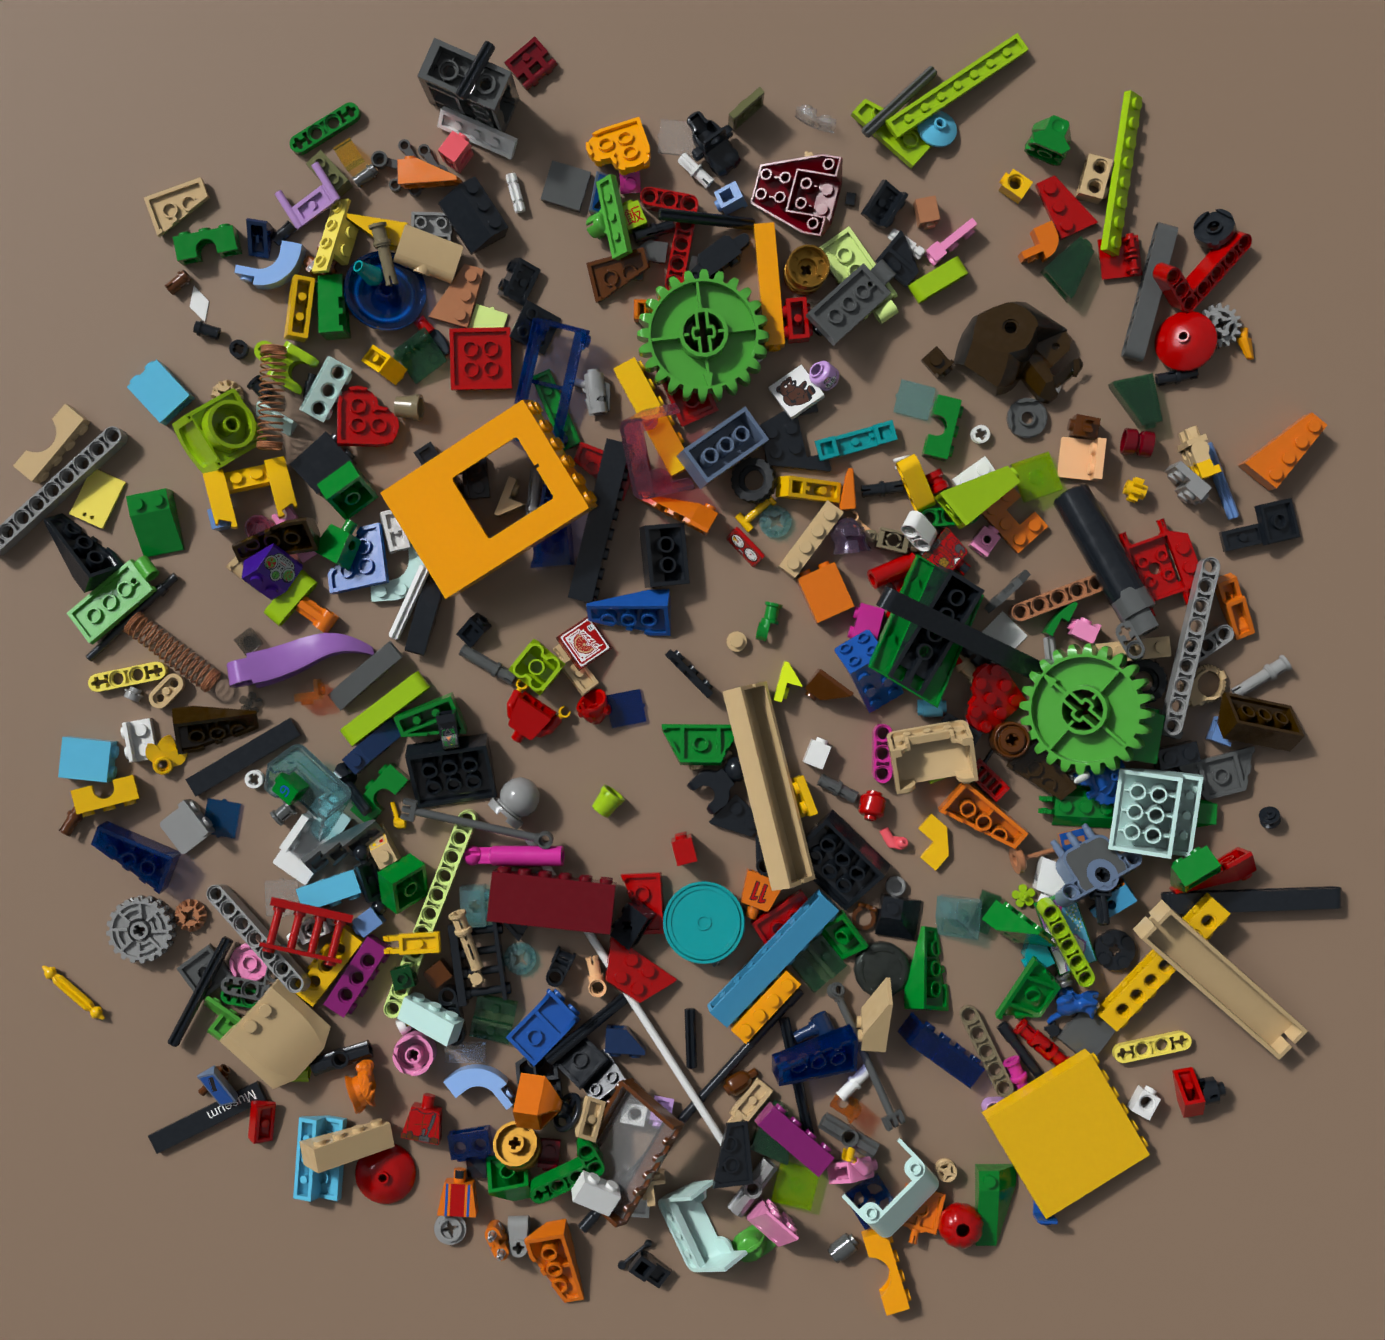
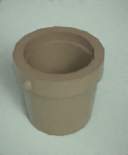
M421 394L397 396L394 402L395 416L421 421L424 415L423 396Z

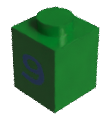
M290 770L286 773L282 772L276 777V783L272 791L290 806L302 799L310 785L296 772Z

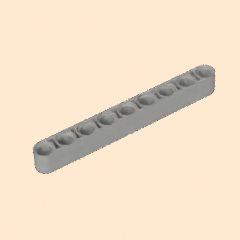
M114 426L106 428L0 525V556L13 548L82 485L87 477L116 454L127 443V433ZM118 432L119 438L114 442L112 436ZM103 446L104 452L98 455V448ZM88 459L89 465L84 469L83 462ZM73 473L74 479L69 483L68 476ZM58 487L59 493L54 496L53 489ZM43 500L44 506L39 510L38 503ZM28 514L29 520L24 524L23 517ZM10 528H13L14 533L9 537L8 531Z
M1214 557L1200 560L1194 574L1162 714L1165 715L1162 733L1165 735H1177L1183 729L1220 571V562ZM1206 562L1212 565L1211 572L1205 570ZM1202 581L1207 584L1206 592L1200 589ZM1197 601L1203 605L1201 612H1198L1195 608ZM1193 621L1198 624L1196 632L1192 631L1190 627ZM1188 641L1192 642L1194 646L1191 652L1186 649ZM1183 661H1186L1189 665V669L1186 672L1181 668ZM1178 681H1182L1184 684L1182 692L1176 688ZM1174 701H1177L1180 705L1177 712L1172 709ZM1169 721H1173L1175 724L1172 732L1167 729Z

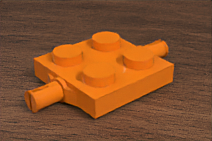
M935 1191L902 1225L911 1230L909 1243L917 1244L919 1233L928 1232L936 1235L939 1217L942 1213L946 1197L945 1193Z

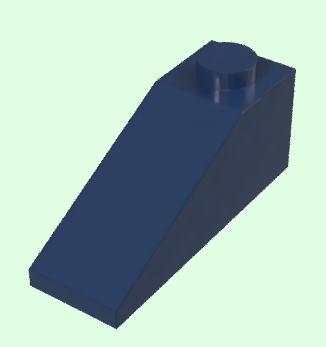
M390 718L342 759L355 775L361 773L401 737L395 721Z

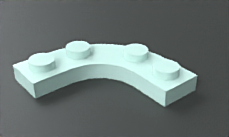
M410 541V548H408L409 563L405 573L399 578L389 580V583L371 586L372 602L395 601L406 597L419 566L424 565Z

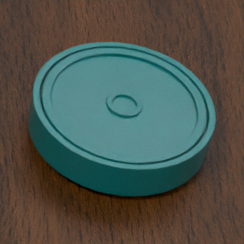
M695 882L678 890L669 900L664 912L663 928L669 945L679 956L694 963L710 964L727 958L737 949L745 931V915L741 903L727 888L713 882Z

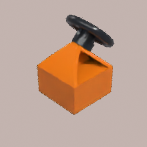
M521 1073L513 1108L516 1127L541 1130L553 1119V1125L557 1131L567 1132L572 1129L582 1112L581 1097L577 1093H568L560 1099L546 1076ZM576 1104V1111L572 1118L573 1108ZM559 1118L566 1119L565 1126L559 1124Z

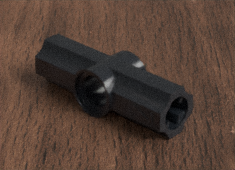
M369 1040L319 1055L310 1063L311 1071L316 1076L335 1069H343L347 1065L372 1058L374 1056L372 1044ZM338 1054H343L346 1058V1061H340L338 1059Z

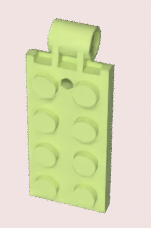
M849 226L819 247L826 253L830 262L829 271L838 284H841L863 263L870 270L876 265ZM889 282L885 286L891 294L872 311L880 324H883L899 313L896 305L890 300L892 298L895 299L898 295Z

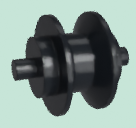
M1268 806L1260 810V824L1264 828L1274 829L1280 825L1281 817L1277 808Z

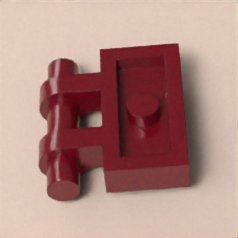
M535 36L504 62L505 66L517 80L523 76L527 78L522 84L526 91L532 86H537L539 84L538 81L546 74H551L553 72L552 69L558 65L553 58L548 62L544 60L549 53ZM539 64L541 68L532 74L530 70Z

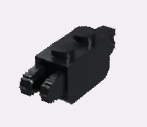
M742 233L733 240L730 236L724 235L698 254L697 265L691 270L694 278L699 279L701 269H707L709 279H713L718 271L725 273L724 270L729 266L731 268L735 267L741 261L742 251L750 244L749 235Z

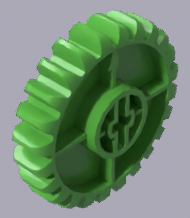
M701 269L699 279H695L691 271H685L684 282L682 283L676 277H670V290L668 291L665 287L658 286L656 288V296L659 301L647 299L645 306L649 313H643L639 316V323L645 327L637 332V339L645 343L639 348V356L650 358L645 363V370L647 372L658 370L655 376V383L661 385L668 381V394L670 395L682 389L683 401L686 402L689 401L693 393H697L700 404L705 403L708 393L712 394L716 402H720L724 389L731 396L737 395L738 388L736 382L745 387L748 386L751 382L749 373L757 374L761 370V365L756 359H764L767 355V349L762 344L769 341L770 334L760 329L767 324L768 319L764 315H756L761 308V302L759 300L748 302L752 290L747 287L739 292L737 290L739 279L736 277L732 278L727 284L724 283V273L721 271L715 274L714 279H709L707 269ZM699 321H704L707 353L702 352ZM694 323V327H692L690 342L693 348H697V351L687 345L689 343V333H684L686 328ZM714 325H716V327L718 328L717 337H716V329H715V326H714ZM716 337L717 340H722L720 346H718L713 351L712 346L714 345Z
M1087 643L1083 648V652L1077 644L1069 645L1067 653L1057 649L1053 652L1054 662L1050 659L1040 660L1039 664L1043 672L1031 671L1029 673L1030 679L1035 684L1033 686H1023L1022 692L1030 696L1029 701L1019 703L1021 709L1029 711V715L1020 719L1022 725H1031L1032 730L1028 732L1030 740L1038 739L1039 741L1035 746V753L1040 754L1048 751L1046 762L1049 765L1061 760L1060 767L1062 772H1069L1074 767L1078 775L1084 774L1090 768L1095 775L1103 774L1106 766L1110 770H1117L1120 768V759L1128 762L1134 759V754L1130 747L1135 749L1144 748L1145 742L1139 737V734H1149L1152 732V727L1144 723V719L1155 716L1154 710L1145 708V703L1154 700V695L1142 693L1141 690L1148 685L1149 680L1147 678L1136 679L1135 675L1140 669L1138 664L1125 667L1127 655L1120 653L1112 658L1113 651L1110 646L1102 647L1099 652L1094 643ZM1089 690L1093 692L1094 695L1092 697H1087L1081 691ZM1090 704L1088 711L1092 714L1084 715L1085 708L1082 705ZM1086 722L1092 729L1083 728L1079 723Z

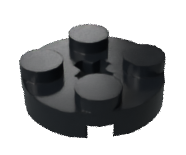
M1216 209V212L1211 213L1207 211L1201 214L1196 219L1193 227L1197 243L1214 250L1222 248L1224 244L1229 242L1237 229L1232 214L1223 209ZM1219 226L1218 229L1215 231H1211L1210 229L1211 227L1215 228Z
M1119 929L1106 930V932L1096 938L1093 945L1097 961L1109 970L1128 968L1135 956L1133 939ZM1114 944H1117L1119 952H1116L1115 955H1112V952L1109 951L1110 947H1114Z

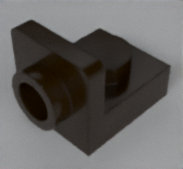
M937 346L921 360L936 379L940 375L945 377L953 370L950 366H952L954 361L952 359L949 360Z

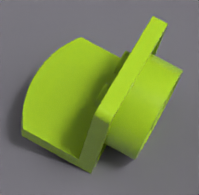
M234 388L185 414L172 424L185 452L202 473L216 471L256 447V442L259 441L256 438L261 436V434L257 433V430L261 428L257 426L254 415Z

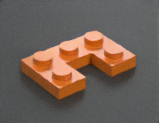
M1013 487L981 514L991 526L999 531V535L1018 554L1041 534L1048 525L1036 512H1033L1021 524L1012 517L1007 509L1021 497Z

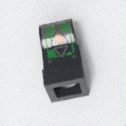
M456 709L437 712L436 721L439 734L441 735L443 750L460 748Z

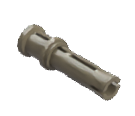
M377 222L368 227L369 230H372L374 238L373 247L378 250L386 287L393 286L392 284L398 285L399 281L389 248L391 239H388L386 232L387 223Z

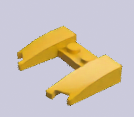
M284 456L264 460L263 465L224 473L223 469L202 473L216 526H219V520L232 522L231 529H238L230 494L270 486L279 519L285 517L283 510L292 504L295 509L297 508Z

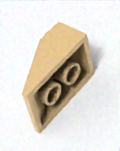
M885 978L862 1006L861 1014L856 1018V1028H860L857 1031V1042H861V1051L886 1052L893 1008L890 978Z

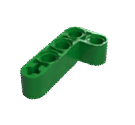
M578 1138L576 1142L577 1158L531 1180V1200L541 1204L570 1191L583 1170L589 1173H596L600 1177L604 1173L605 1166L603 1154L597 1143Z

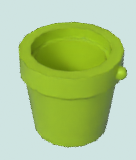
M604 784L592 807L599 814L608 818L619 805H622L625 799L614 788Z

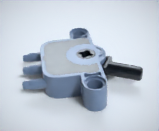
M1085 823L1082 825V829L1088 839L1080 843L1071 831L1068 832L1066 836L1073 847L1066 852L1056 840L1050 842L1053 850L1059 857L1056 861V870L1065 883L1056 892L1055 901L1059 906L1066 908L1089 895L1090 899L1095 900L1097 923L1100 926L1110 924L1107 900L1112 897L1111 890L1117 886L1119 879L1130 874L1142 863L1141 854L1124 852L1120 855L1117 850L1108 849L1109 839L1104 835H1095L1093 830Z

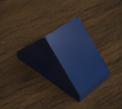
M247 218L249 256L269 259L272 246L271 236L273 235L274 228L268 221Z

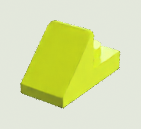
M786 661L783 662L773 700L778 702L787 699L789 687H786L787 683L803 687L790 663Z

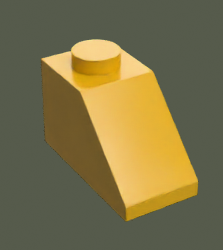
M375 345L370 347L361 360L395 386L403 379L405 372L408 370Z

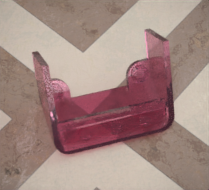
M676 403L642 410L623 420L620 424V434L632 492L638 499L645 500L695 489L690 477L670 482L668 472L662 468L651 470L644 431L655 428L659 417L680 413Z

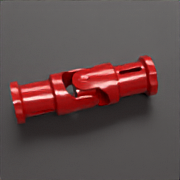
M1022 1019L1014 1028L1015 1034H1020L1027 1040L1026 1043L1030 1047H1033L1044 1059L1050 1060L1054 1065L1057 1066L1070 1058V1056H1065L1058 1050L1059 1047L1049 1038L1045 1037L1041 1031L1035 1030L1030 1026L1027 1019Z

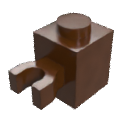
M1080 414L1074 415L1072 419H1069L1067 430L1070 431L1069 437L1088 440L1097 439L1101 418Z

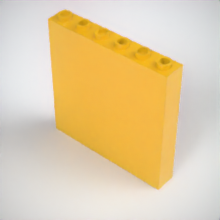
M1086 1049L1081 1050L981 1112L1046 1219L1150 1155L1146 1149L1149 1146L1142 1135L1139 1137L1136 1132L1139 1130L1133 1119L1129 1120L1127 1116L1129 1114L1128 1109L1123 1102L1119 1103L1117 1099L1120 1097L1113 1086H1109L1107 1082L1110 1080L1103 1069L1100 1070L1098 1067L1100 1061L1094 1053L1090 1054Z

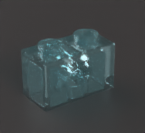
M486 884L461 885L459 887L460 909L466 910V918L469 925H472V927H486L488 925V921H486L487 901H489L490 889H486ZM475 901L478 905H480V907L477 910H475V907L471 906Z

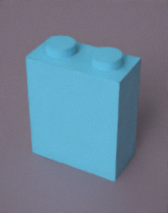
M157 359L149 362L145 366V370L140 375L134 376L127 386L159 423L165 426L195 399L171 371Z
M73 736L62 737L58 777L106 783L112 782L117 775L115 761L119 755L118 741Z

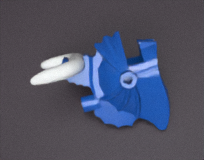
M1120 759V768H1125L1122 759ZM1106 766L1105 772L1101 775H1095L1091 768L1081 775H1078L1077 772L1067 774L1071 780H1074L1075 784L1090 787L1091 791L1086 792L1089 800L1094 799L1099 804L1105 805L1114 804L1119 769L1113 771Z

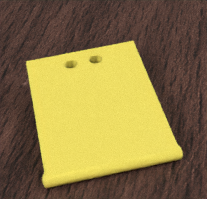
M97 469L86 478L69 514L104 529L126 482Z

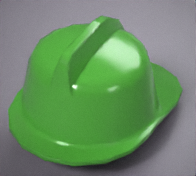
M750 1225L738 1233L732 1242L734 1251H747L748 1254L741 1259L743 1262L757 1261L776 1246L754 1225Z

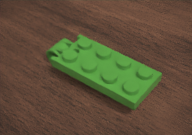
M142 556L136 561L133 559L128 560L68 611L67 615L86 640L93 645L157 591L156 587L151 586L149 581L155 579L159 575V571L147 556Z

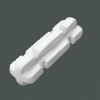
M509 173L506 175V180L509 185L508 188L512 202L514 203L515 213H523L526 209L524 202H522L523 198L519 183H517L516 173Z
M894 228L890 232L888 239L892 241L899 231ZM905 236L913 256L919 260L925 253V249L921 246L917 247V243Z

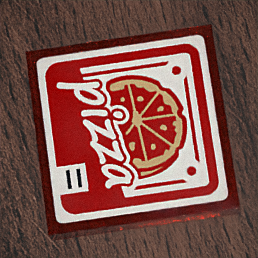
M588 616L556 637V640L578 671L612 649L596 624L588 621Z

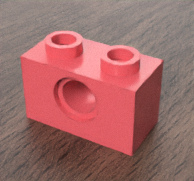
M453 130L438 149L443 162L459 174L474 155L469 139L463 133L459 132L457 134Z

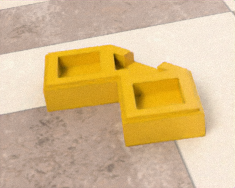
M930 814L918 829L933 842L922 853L920 858L936 871L949 856L947 827L933 814Z

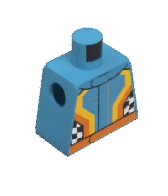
M1123 877L1118 880L1117 886L1111 890L1112 897L1107 900H1112V902L1108 903L1109 917L1137 902L1133 891ZM1094 904L1088 909L1097 918L1096 906Z

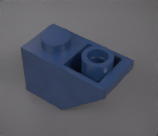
M607 1024L605 1053H609V1056L619 1057L621 1054H629L631 1058H641V1055H645V1045L628 1026Z

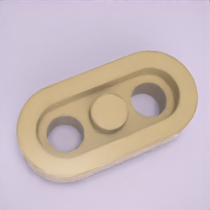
M180 674L167 675L151 691L149 695L150 704L155 708L167 707L184 690L185 679ZM174 680L178 681L177 687L173 686ZM161 694L164 696L162 702L159 701V695Z

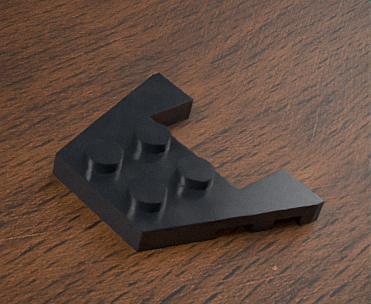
M817 403L799 416L817 413ZM782 411L759 425L769 438L763 447L766 460L770 465L824 472L831 471L829 459L820 461L818 455L806 456L798 420L799 416L791 420L787 413Z

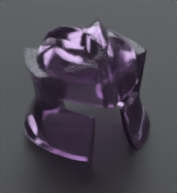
M853 518L839 520L834 525L833 532L828 533L834 542L833 554L835 555L872 550L867 542L864 527Z

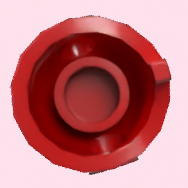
M597 688L586 693L579 700L576 707L579 717L584 718L593 725L602 723L606 715L611 713V706L607 703L605 692Z

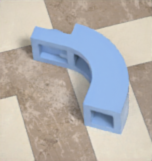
M282 240L279 256L271 266L256 269L236 265L234 273L242 281L250 283L253 281V285L257 289L265 290L281 287L291 281L294 274L300 271L305 258L306 248L302 244Z
M471 1064L463 1066L452 1072L443 1082L455 1098L471 1087L481 1086L492 1091L506 1110L515 1101V1095L509 1087H504L509 1079L501 1071L488 1065Z

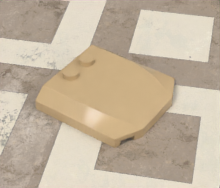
M277 979L260 1000L219 1041L266 1084L275 1089L296 1080L322 1052L331 1026Z

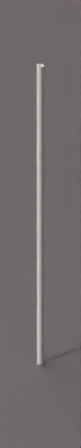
M525 840L528 846H538L533 841ZM541 866L543 870L552 871V875H556L551 866ZM584 932L607 968L608 955L594 933ZM623 993L721 1146L723 1134L640 1004Z

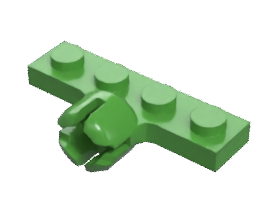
M609 174L596 182L601 209L599 212L588 217L586 226L593 223L592 226L587 228L591 237L598 239L605 236L608 237L612 259L619 260L631 254L632 248L616 175Z

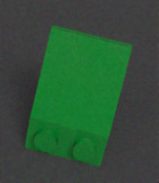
M164 488L126 496L129 515L143 556L152 557L185 550L172 490Z

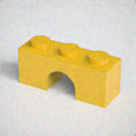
M130 775L112 780L114 792L106 799L96 795L93 785L71 790L76 814L82 813V816L86 817L95 814L94 810L103 808L104 812L116 809V804L124 803V806L136 804V799H139L140 795L135 776Z

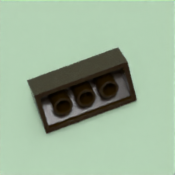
M1228 692L1223 693L1217 721L1223 739L1290 752L1305 737L1292 706Z

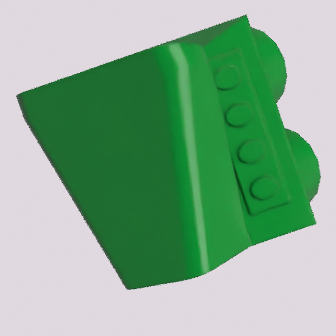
M1055 115L1036 122L1032 127V135L1025 144V153L1050 165L1060 166L1062 160L1066 158L1067 153L1071 149L1069 147L1071 142L1069 122Z

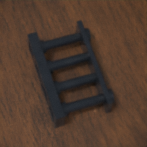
M492 922V925L472 927V936L494 933L495 945L477 947L479 955L497 953L498 965L485 966L479 970H481L482 975L499 973L501 985L471 989L467 987L466 980L469 979V974L472 975L477 971H471L468 967H464L463 959H466V954L461 946L460 938L454 933L455 927L453 923H450L447 927L459 1007L467 1006L469 1000L476 996L502 993L503 1001L507 1000L509 994H512V986L510 981L507 982L501 941L503 924Z

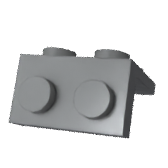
M192 799L180 802L178 804L179 808L160 822V827L181 854L188 853L216 831L213 828L212 822L203 815L199 805Z

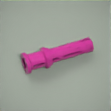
M1015 1055L1005 1059L1003 1066L1007 1067L1011 1076V1082L1016 1084L1017 1089H1020L1028 1084V1074L1020 1064V1057Z

